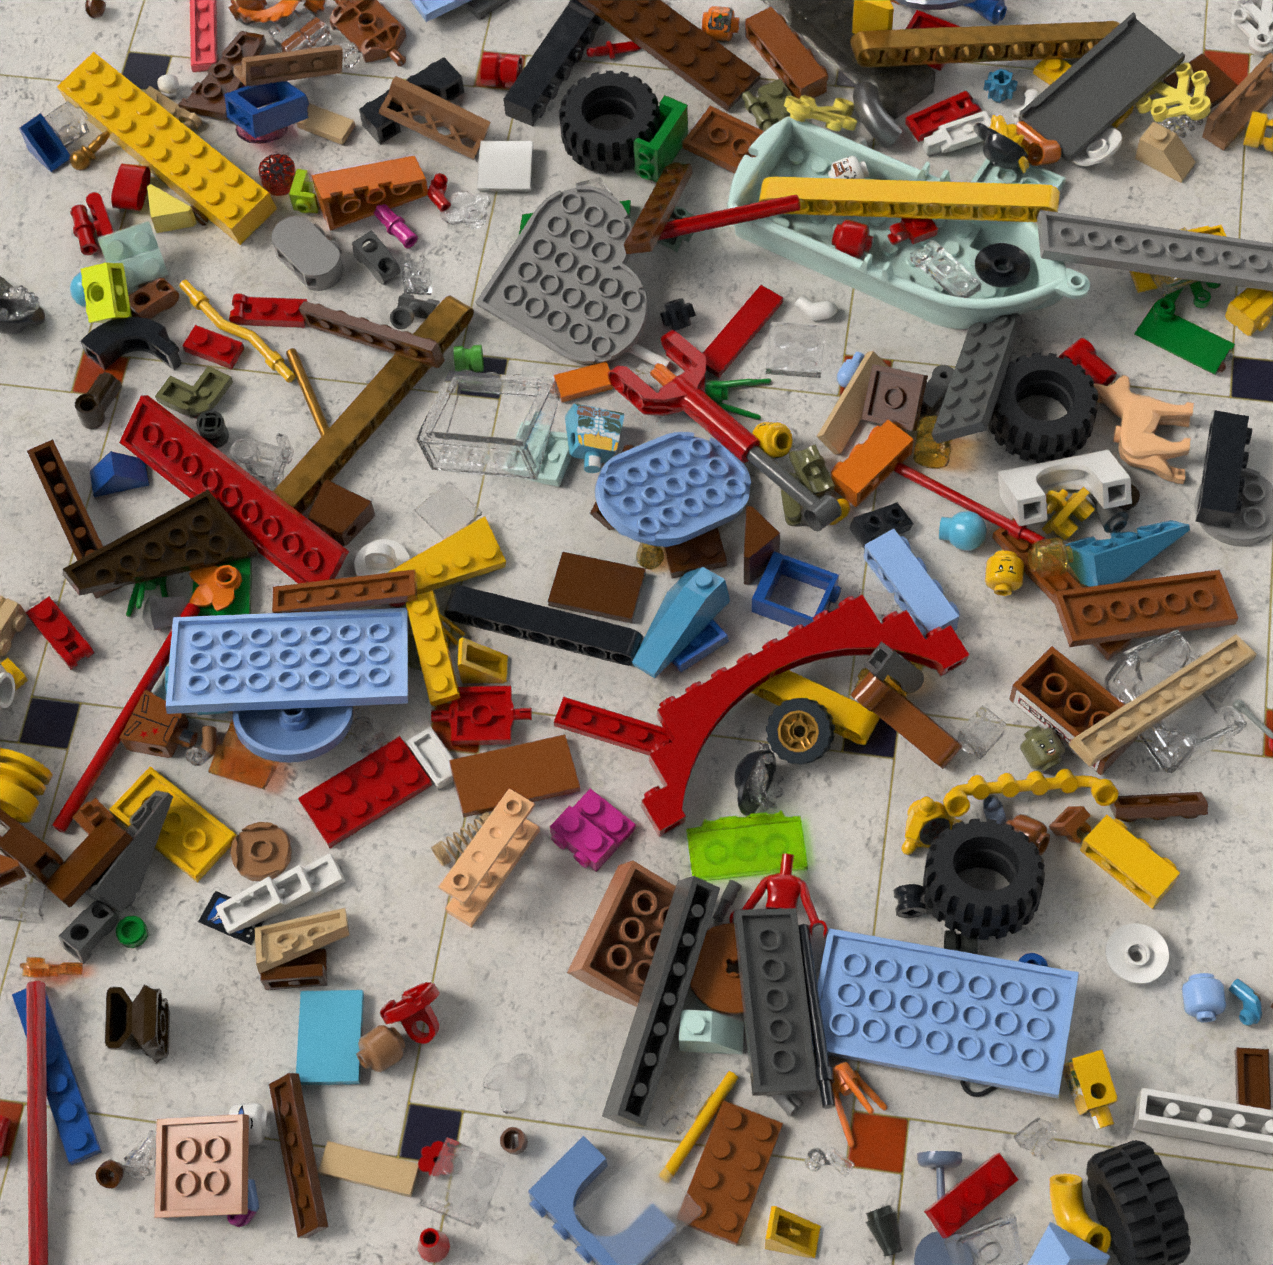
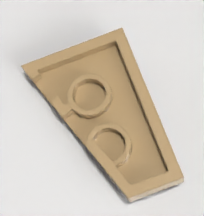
M342 908L256 927V965L259 974L349 936L346 909Z

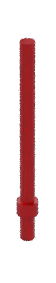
M901 462L894 469L895 473L968 511L977 513L983 519L1008 531V535L1017 540L1022 538L1039 548L1045 541V537L1028 529L1027 525L1019 526L1016 520H1010Z

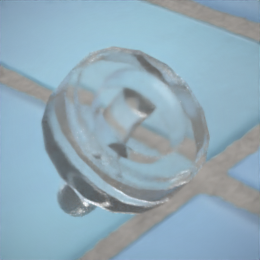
M353 42L337 44L343 49L342 68L355 66L362 55L358 46Z

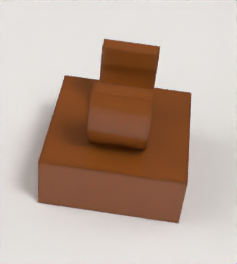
M96 797L92 801L86 802L79 808L80 811L72 817L87 835L105 817L114 823L117 822L114 816Z
M1068 806L1051 823L1049 828L1056 836H1066L1069 842L1079 844L1081 839L1077 836L1076 831L1078 828L1083 833H1090L1092 831L1091 826L1085 822L1091 815L1084 806Z

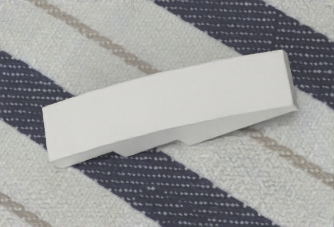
M329 853L304 868L298 865L273 880L267 877L216 906V909L227 933L231 934L289 911L346 881L334 856Z

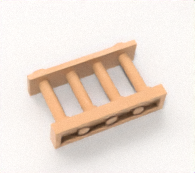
M508 789L439 885L440 890L453 897L445 908L448 914L472 928L540 832L539 826L526 819L535 807L533 802Z

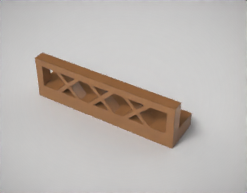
M339 45L245 57L242 58V65L234 66V74L246 87L342 73L343 49Z
M1269 53L1207 117L1202 135L1204 139L1224 151L1249 125L1252 112H1261L1273 100L1272 53Z
M396 75L391 82L389 93L379 110V114L473 160L480 149V142L486 138L491 123ZM392 101L401 105L404 111L395 112L388 107ZM421 115L426 118L427 123L420 124L414 120L413 116ZM444 126L450 130L451 134H440L437 127ZM468 138L476 143L473 149L463 145L460 139Z

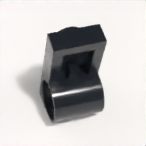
M897 502L854 517L849 530L863 549H865V544L888 531L895 529L898 534L909 531L914 523Z

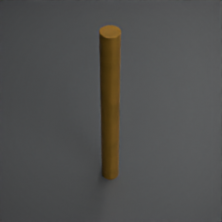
M289 349L286 355L322 437L329 429V426L296 349Z

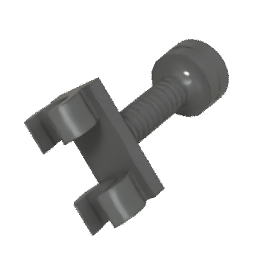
M403 293L398 297L397 308L390 314V322L397 329H406L413 323L414 317L426 319L437 305L440 304V301L428 299L427 301L415 299L414 295Z

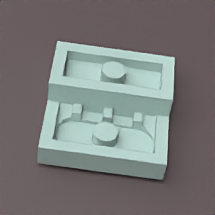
M522 422L503 466L504 471L524 479L560 487L572 458L569 454L567 433L550 431L547 425Z

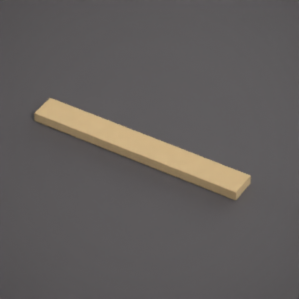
M1235 634L1074 737L1069 746L1090 767L1252 662L1257 654Z

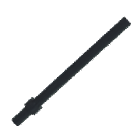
M801 924L798 927L817 1069H815L817 1085L820 1086L823 1109H831L835 1107L832 1083L835 1082L834 1071L829 1066L809 925Z

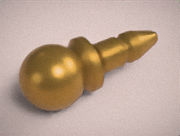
M106 131L98 135L88 147L82 145L81 150L74 151L70 156L71 166L76 170L87 169L91 164V160L96 159L94 153L107 142L110 133Z

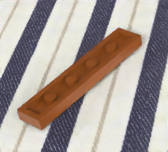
M414 569L273 587L272 612L333 611L418 600L417 573Z

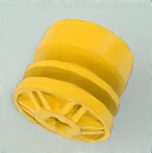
M0 748V808L17 822L30 823L39 805V801L33 795L40 796L44 794L46 790L45 785L49 784L53 776L51 771L29 756L10 749Z

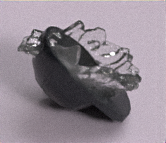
M5 285L1 286V334H18L27 325H38L45 322V314L38 301L39 297L35 296L34 292H28V289L24 288L23 285L11 288Z
M759 742L758 751L748 753L737 765L734 775L735 787L738 790V806L741 813L745 816L755 814L760 805L766 811L769 808L776 809L777 798L783 795V789L779 786V783L784 780V776L776 773L775 755L767 743Z

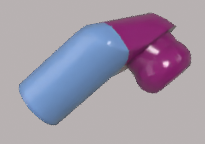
M248 1179V1214L227 1215L228 1222L236 1227L247 1225L259 1210V1200L254 1179Z

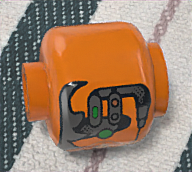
M711 6L708 12L703 13L702 31L716 41L728 42L732 39L733 33L739 32L740 18L735 17V12L730 7Z

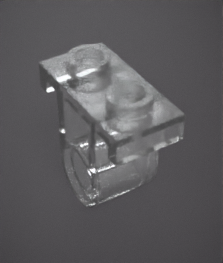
M277 433L276 441L278 446L248 438L239 439L234 442L230 449L232 460L273 492L283 481L285 466L290 464L293 458L294 449L291 447L289 437Z

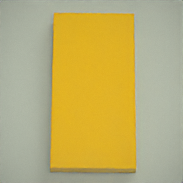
M150 766L116 801L109 811L129 827L131 825L129 822L131 816L156 790L170 793L173 799L154 849L198 883L232 846V842L237 835Z

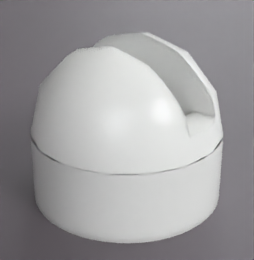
M166 74L157 80L158 88L164 96L173 97L178 93L179 82L175 75Z

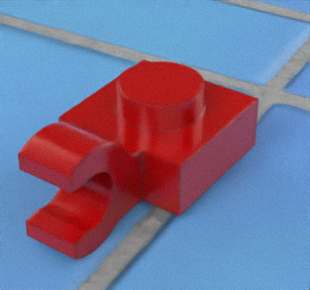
M901 218L900 223L889 226L891 234L887 235V238L892 245L899 244L906 239H910L912 244H916L937 236L938 228L932 219Z

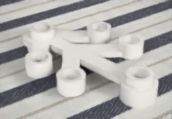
M1233 0L1236 5L1242 8H1236L1232 11L1231 23L1238 26L1249 37L1248 46L1252 54L1256 56L1267 55L1273 50V30L1269 32V26L1273 24V0H1262L1261 10L1251 0ZM1248 14L1258 24V30L1246 20Z

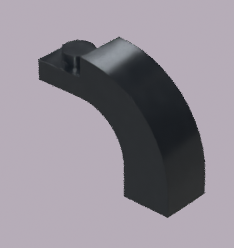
M127 317L105 322L89 332L80 341L86 356L104 370L121 356L134 351L151 353L174 371L182 364L178 354L180 350L169 339L166 328L160 323L147 318Z

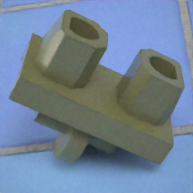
M811 445L801 451L789 452V459L800 483L816 497H822L826 492L834 490L835 485L825 466V460L820 455L816 445Z

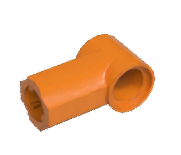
M1024 121L1016 124L1017 135H1024L1021 145L1025 146L1024 150L1028 152L1027 160L1031 165L1040 166L1058 162L1061 157V147L1057 141L1047 140Z

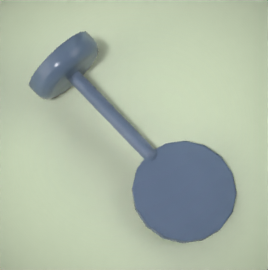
M926 1151L917 1153L919 1166L936 1169L937 1200L945 1194L944 1168L960 1166L962 1164V1152ZM936 1231L921 1239L915 1249L914 1265H973L971 1249L963 1238L953 1233L950 1237L943 1239L939 1232Z

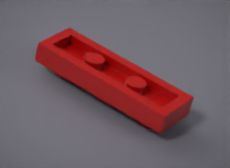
M996 1153L924 1212L943 1239L948 1238L1019 1179L1002 1155Z

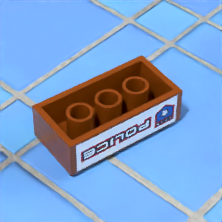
M1053 646L1013 684L1009 698L1013 704L1042 728H1053L1063 745L1079 758L1080 756L1069 746L1071 740L1125 705ZM1140 734L1090 767L1099 775H1102Z

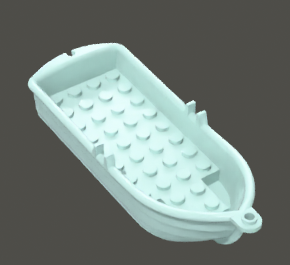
M789 116L772 125L754 141L748 151L756 157L743 156L731 184L727 207L729 209L759 202L762 181L767 177L829 178L828 171L831 170L832 163L849 156H856L859 163L865 161L870 176L865 179L951 182L949 171L946 169L940 178L929 174V162H926L920 170L808 121L800 122ZM780 214L734 224L735 234L744 240L921 319L947 328L969 329L975 323H988L1002 315L1019 313L1020 315L1030 310L1046 308L1054 305L1064 296L1071 299H1081L1088 294L1090 289L1089 279L1085 275L1070 268L1066 269L1063 261L1042 259L1040 257L1038 226L1034 222L932 219L938 228L937 236L916 244H912L910 239H906L896 245L890 243L887 235L891 234L889 226L900 223L901 218ZM845 220H852L868 225L870 229L869 236L874 237L870 252H864L863 256L857 259L835 249V246L831 245L837 224H842ZM1007 243L1015 245L1028 255L1030 272L1027 278L1018 285L1007 288L991 286L983 282L976 274L974 265L977 254L991 244Z

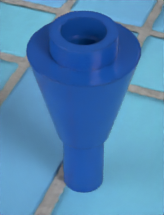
M975 0L963 5L972 8L994 25L1004 19L1007 11L1004 0Z

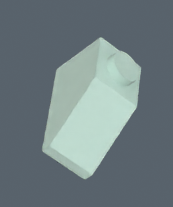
M682 1010L680 1014L679 1050L682 1052L743 1055L744 1022L713 1011Z

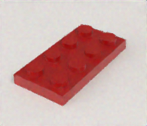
M399 736L300 796L298 800L328 847L332 848L431 787L432 783Z

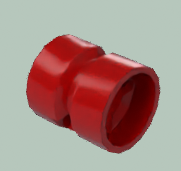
M485 51L481 62V84L497 87L499 83H502L504 88H511L523 70L522 55L507 53L502 57L499 52Z

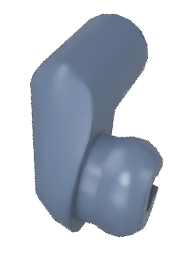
M989 795L983 800L986 821L988 819L997 820V824L1004 825L1006 815L1003 804L995 795Z

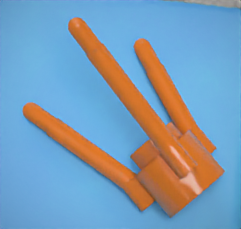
M843 1062L833 1068L835 1082L832 1083L835 1107L849 1147H854L855 1143L839 1093L841 1092L843 1096L854 1093L869 1114H873L874 1109L858 1087L882 1110H887V1105L867 1085L857 1070L853 1071L848 1062Z

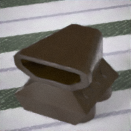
M144 984L132 1002L122 987H110L106 993L105 1045L107 1048L121 1051L143 1050L156 1064L163 1058H167L169 1055L170 1011L168 1000L162 997L161 989H151Z

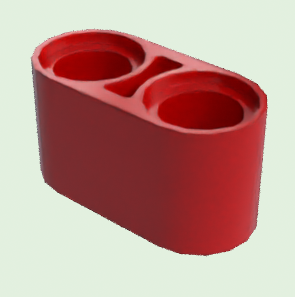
M123 163L120 165L111 193L113 208L134 211L142 210L147 195V187L150 185L151 179L149 166Z

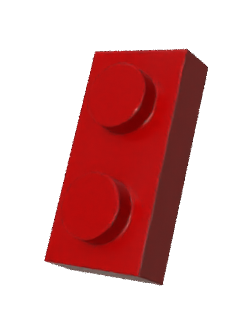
M197 325L194 326L182 345L184 352L231 370L245 349L243 342Z

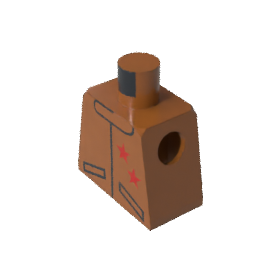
M145 690L120 739L128 751L171 758L178 745L192 749L197 742L198 733L187 729L189 721L185 713L167 714L166 701Z

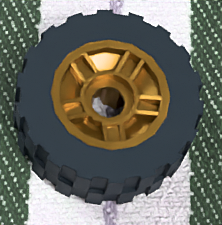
M794 698L782 702L780 706H776L773 714L769 715L767 720L769 721L768 726H766L767 742L770 743L772 747L770 749L773 753H776L781 760H786L791 764H807L822 758L823 754L831 748L830 745L834 742L835 738L833 736L835 725H833L831 714L826 711L827 708L824 705L818 704L817 701L808 698ZM800 725L805 728V734L802 737L797 732H794V729Z

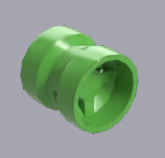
M473 345L471 349L464 348L463 346H454L456 374L465 373L470 369L475 373L484 372L482 345Z

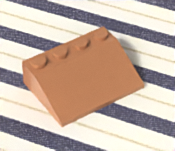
M633 860L618 865L567 973L598 991L637 1007L676 886Z

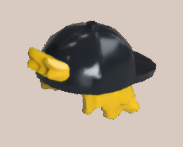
M992 115L990 127L981 123L974 125L975 133L984 140L983 153L987 160L992 162L993 166L1003 169L1019 167L1023 174L1026 172V169L1029 168L1028 152L1024 150L1025 146L1021 145L1024 135H1017L1015 124L1007 125L1003 115L998 117Z

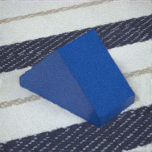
M41 113L19 127L28 151L49 172H52L70 159V153Z
M110 451L90 470L94 497L149 486L146 463L138 457Z

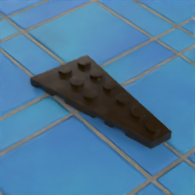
M206 490L63 568V576L77 594L81 596L258 556V549L210 491Z

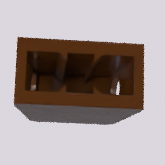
M326 479L309 513L308 520L339 544L347 546L374 518L375 512L372 501Z

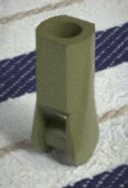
M790 473L794 478L797 479L796 473ZM781 489L785 521L790 526H796L802 521L801 506Z

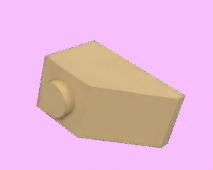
M1154 121L1139 139L1135 159L1180 183L1183 182L1195 166V160L1177 133Z

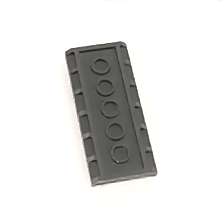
M1133 12L1020 111V119L1047 140L1057 141L1061 147V157L1071 161L1185 60V54L1183 52L1179 54L1137 20L1136 14Z

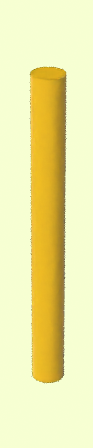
M731 1071L727 1072L659 1174L658 1178L667 1184L670 1183L721 1106L723 1100H725L739 1079L736 1074Z

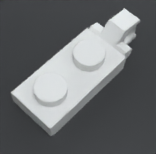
M983 111L941 125L937 131L933 132V135L924 138L923 150L928 156L937 154L940 151L942 153L951 152L984 141L975 133L973 127L977 123L990 127L991 118L987 111Z

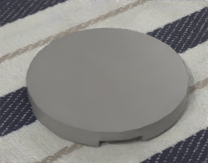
M1246 468L1241 470V476L1246 477L1243 493H1238L1237 500L1242 501L1239 518L1234 517L1230 528L1200 523L1201 527L1211 537L1228 545H1255L1273 534V485L1262 477L1260 472ZM1201 485L1199 486V489L1195 497V514H1197Z

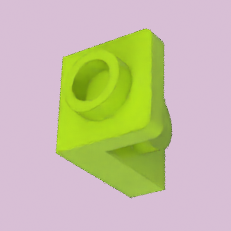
M297 169L289 192L292 208L301 213L317 214L320 208L317 196L313 193V182L310 181L307 170Z

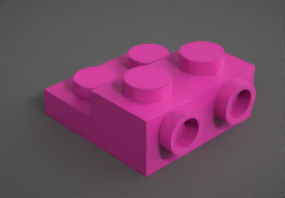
M591 788L573 807L569 805L550 825L553 843L562 850L565 848L570 850L574 854V859L582 867L587 868L589 866L596 872L636 829L635 823Z

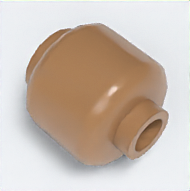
M379 1025L359 1039L358 1046L360 1051L356 1055L365 1069L370 1067L376 1072H383L402 1059L405 1042L396 1028Z

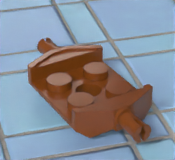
M333 0L338 6L332 10L329 19L331 28L333 30L337 28L362 53L365 63L389 57L399 67L405 64L406 58L398 51L407 37L405 28L377 0ZM364 20L373 21L367 25L361 24Z

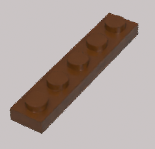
M288 1073L270 1083L269 1088L297 1237L309 1238L328 1228V1222L299 1073Z

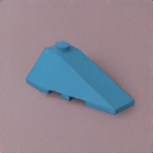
M1169 520L1140 526L1137 528V533L1112 532L1110 533V539L1095 540V537L1092 536L1062 545L1060 548L1081 584L1091 587L1119 583L1190 531L1189 524Z
M704 567L685 573L666 593L632 661L633 666L656 678L730 602L725 579Z

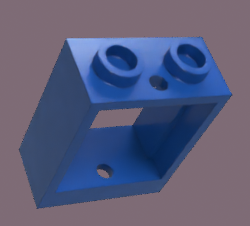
M287 81L245 86L224 94L227 118L254 138L308 118L307 107L309 102L307 96Z
M774 551L752 597V612L793 628L799 624H803L805 627L814 622L813 617L769 601L781 575L825 590L814 617L820 612L828 610L831 602L836 604L842 589V587L838 586L839 575Z

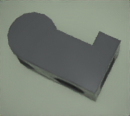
M372 230L352 242L354 257L359 263H363L370 270L379 283L384 284L401 272L398 263L390 254V251ZM370 241L369 244H367V245H365L364 247H362V246L364 245V243Z
M940 365L934 368L931 379L926 384L920 415L929 421L941 408L954 372V369L950 366Z
M882 641L864 663V666L876 677L884 681L887 675H889L891 680L907 693L916 692L924 682V675L918 668Z
M100 900L93 902L59 935L63 949L84 964L92 956L91 951L115 928L119 915Z

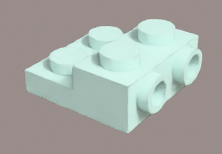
M149 221L98 238L106 262L124 264L128 294L137 291L139 284L151 283L158 278H164V276L169 275Z

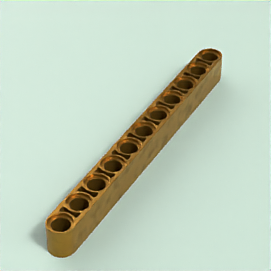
M1117 21L872 30L856 33L850 43L856 61L862 67L1082 58L1120 23Z
M451 295L446 296L413 335L424 339H433L439 344L443 354L471 322L474 310ZM394 354L273 492L299 513L303 514L317 498L326 479L329 481L333 480L432 366Z

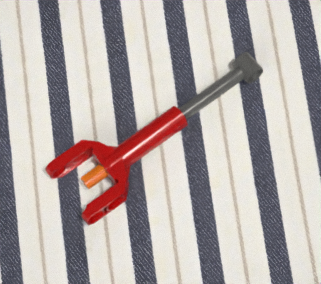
M670 330L661 336V344L666 356L685 372L676 376L663 364L657 363L650 372V375L663 385L658 393L626 366L618 365L608 372V379L612 387L644 415L665 416L684 411L741 462L746 463L750 461L805 509L803 517L807 525L814 531H821L841 516V507L831 495H824L820 499L759 448V439L704 393L706 356L675 330Z

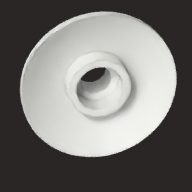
M1107 128L1072 159L1073 162L1080 166H1090L1106 161L1120 147L1122 143L1121 133L1117 129Z
M1133 923L1119 927L1112 933L1106 945L1105 954L1110 969L1117 977L1128 983L1147 984L1155 981L1164 973L1169 962V949L1166 941L1159 932L1144 924ZM1133 953L1138 954L1141 957V961H1133L1130 955Z

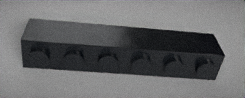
M570 0L503 98L505 115L533 127L537 119L542 118L549 101L557 96L561 83L569 78L574 64L581 60L586 46L593 42L598 28L603 26L606 21L579 1Z

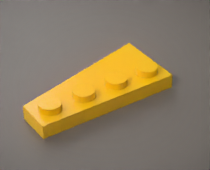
M484 516L389 572L415 569L417 573V595L505 568L506 560Z

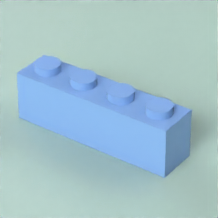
M892 529L865 544V561L900 609L908 611L925 639H927L925 636L927 633L939 626L942 630L950 625L954 631L957 629L960 616L957 606L952 601L948 602L943 595L940 583L936 579H931L921 558L914 556L911 552L910 544L904 536L900 537L896 530Z

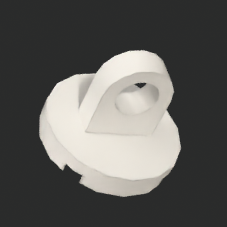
M388 539L374 540L364 545L357 553L354 561L355 576L388 573L390 570L408 561L410 556L405 547L396 541Z

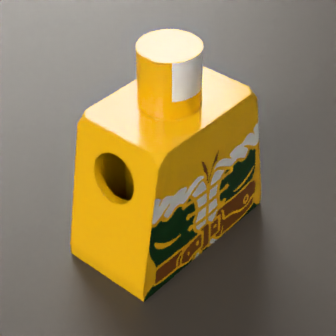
M1103 1050L1070 1059L1064 1064L1063 1075L1078 1113L1083 1115L1090 1112L1096 1130L1114 1125L1115 1123L1108 1106L1117 1102L1118 1099ZM1091 1090L1096 1093L1097 1099L1091 1095Z

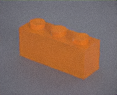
M887 420L882 426L877 425L863 444H857L844 462L840 461L833 467L831 479L835 485L834 491L854 507H857L894 471L899 462L903 463L912 454L914 439L890 420Z

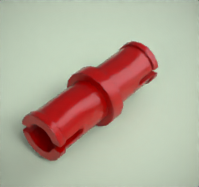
M81 204L75 205L70 211L74 222L73 233L78 238L81 253L92 255L98 249L94 238V225L89 220L86 206Z

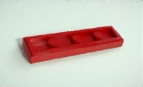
M760 285L702 353L706 356V370L720 378L783 304V297Z
M563 697L553 722L555 727L648 756L652 753L651 749L663 741L672 742L661 726L567 697Z

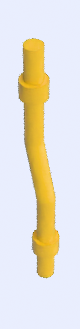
M187 279L180 282L179 287L190 298V303L197 310H201L218 329L249 341L265 358V363L273 371H277L288 383L295 379L296 375L284 363V358L277 351H272L254 331L225 320L211 306L209 298L202 291H197Z

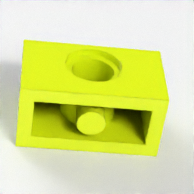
M106 262L81 268V282L84 289L86 313L89 323H105L114 319L132 317L124 264Z

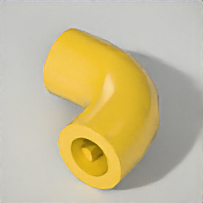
M1056 1174L1049 1178L1050 1199L1057 1225L1106 1253L1111 1243V1235L1107 1228L1097 1224L1088 1215L1083 1201L1082 1178L1074 1174Z

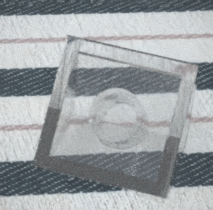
M1013 1212L943 1239L953 1265H1023L1017 1220Z

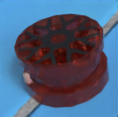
M279 153L265 157L260 162L258 168L262 187L274 196L289 194L296 174L293 160L289 156Z

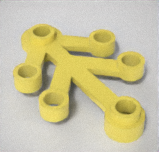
M1182 63L1175 69L1178 77L1177 89L1160 81L1135 103L1138 112L1141 114L1151 110L1153 119L1156 122L1184 114L1192 120H1201L1208 116L1211 111V101L1205 96L1206 86L1210 80L1206 71L1202 70L1193 74L1191 65L1189 63ZM1190 77L1195 87L1193 97L1187 95ZM1159 93L1165 97L1151 100L1149 96ZM1181 104L1180 106L1167 109V106Z
M801 95L800 99L787 96L784 106L787 108L786 110L791 113L790 117L800 122H805L806 119L811 118L826 122L825 127L833 131L839 132L841 128L854 131L858 122L856 119L849 117L852 115L855 107L854 103L847 99L835 98L833 106L818 107L814 98Z

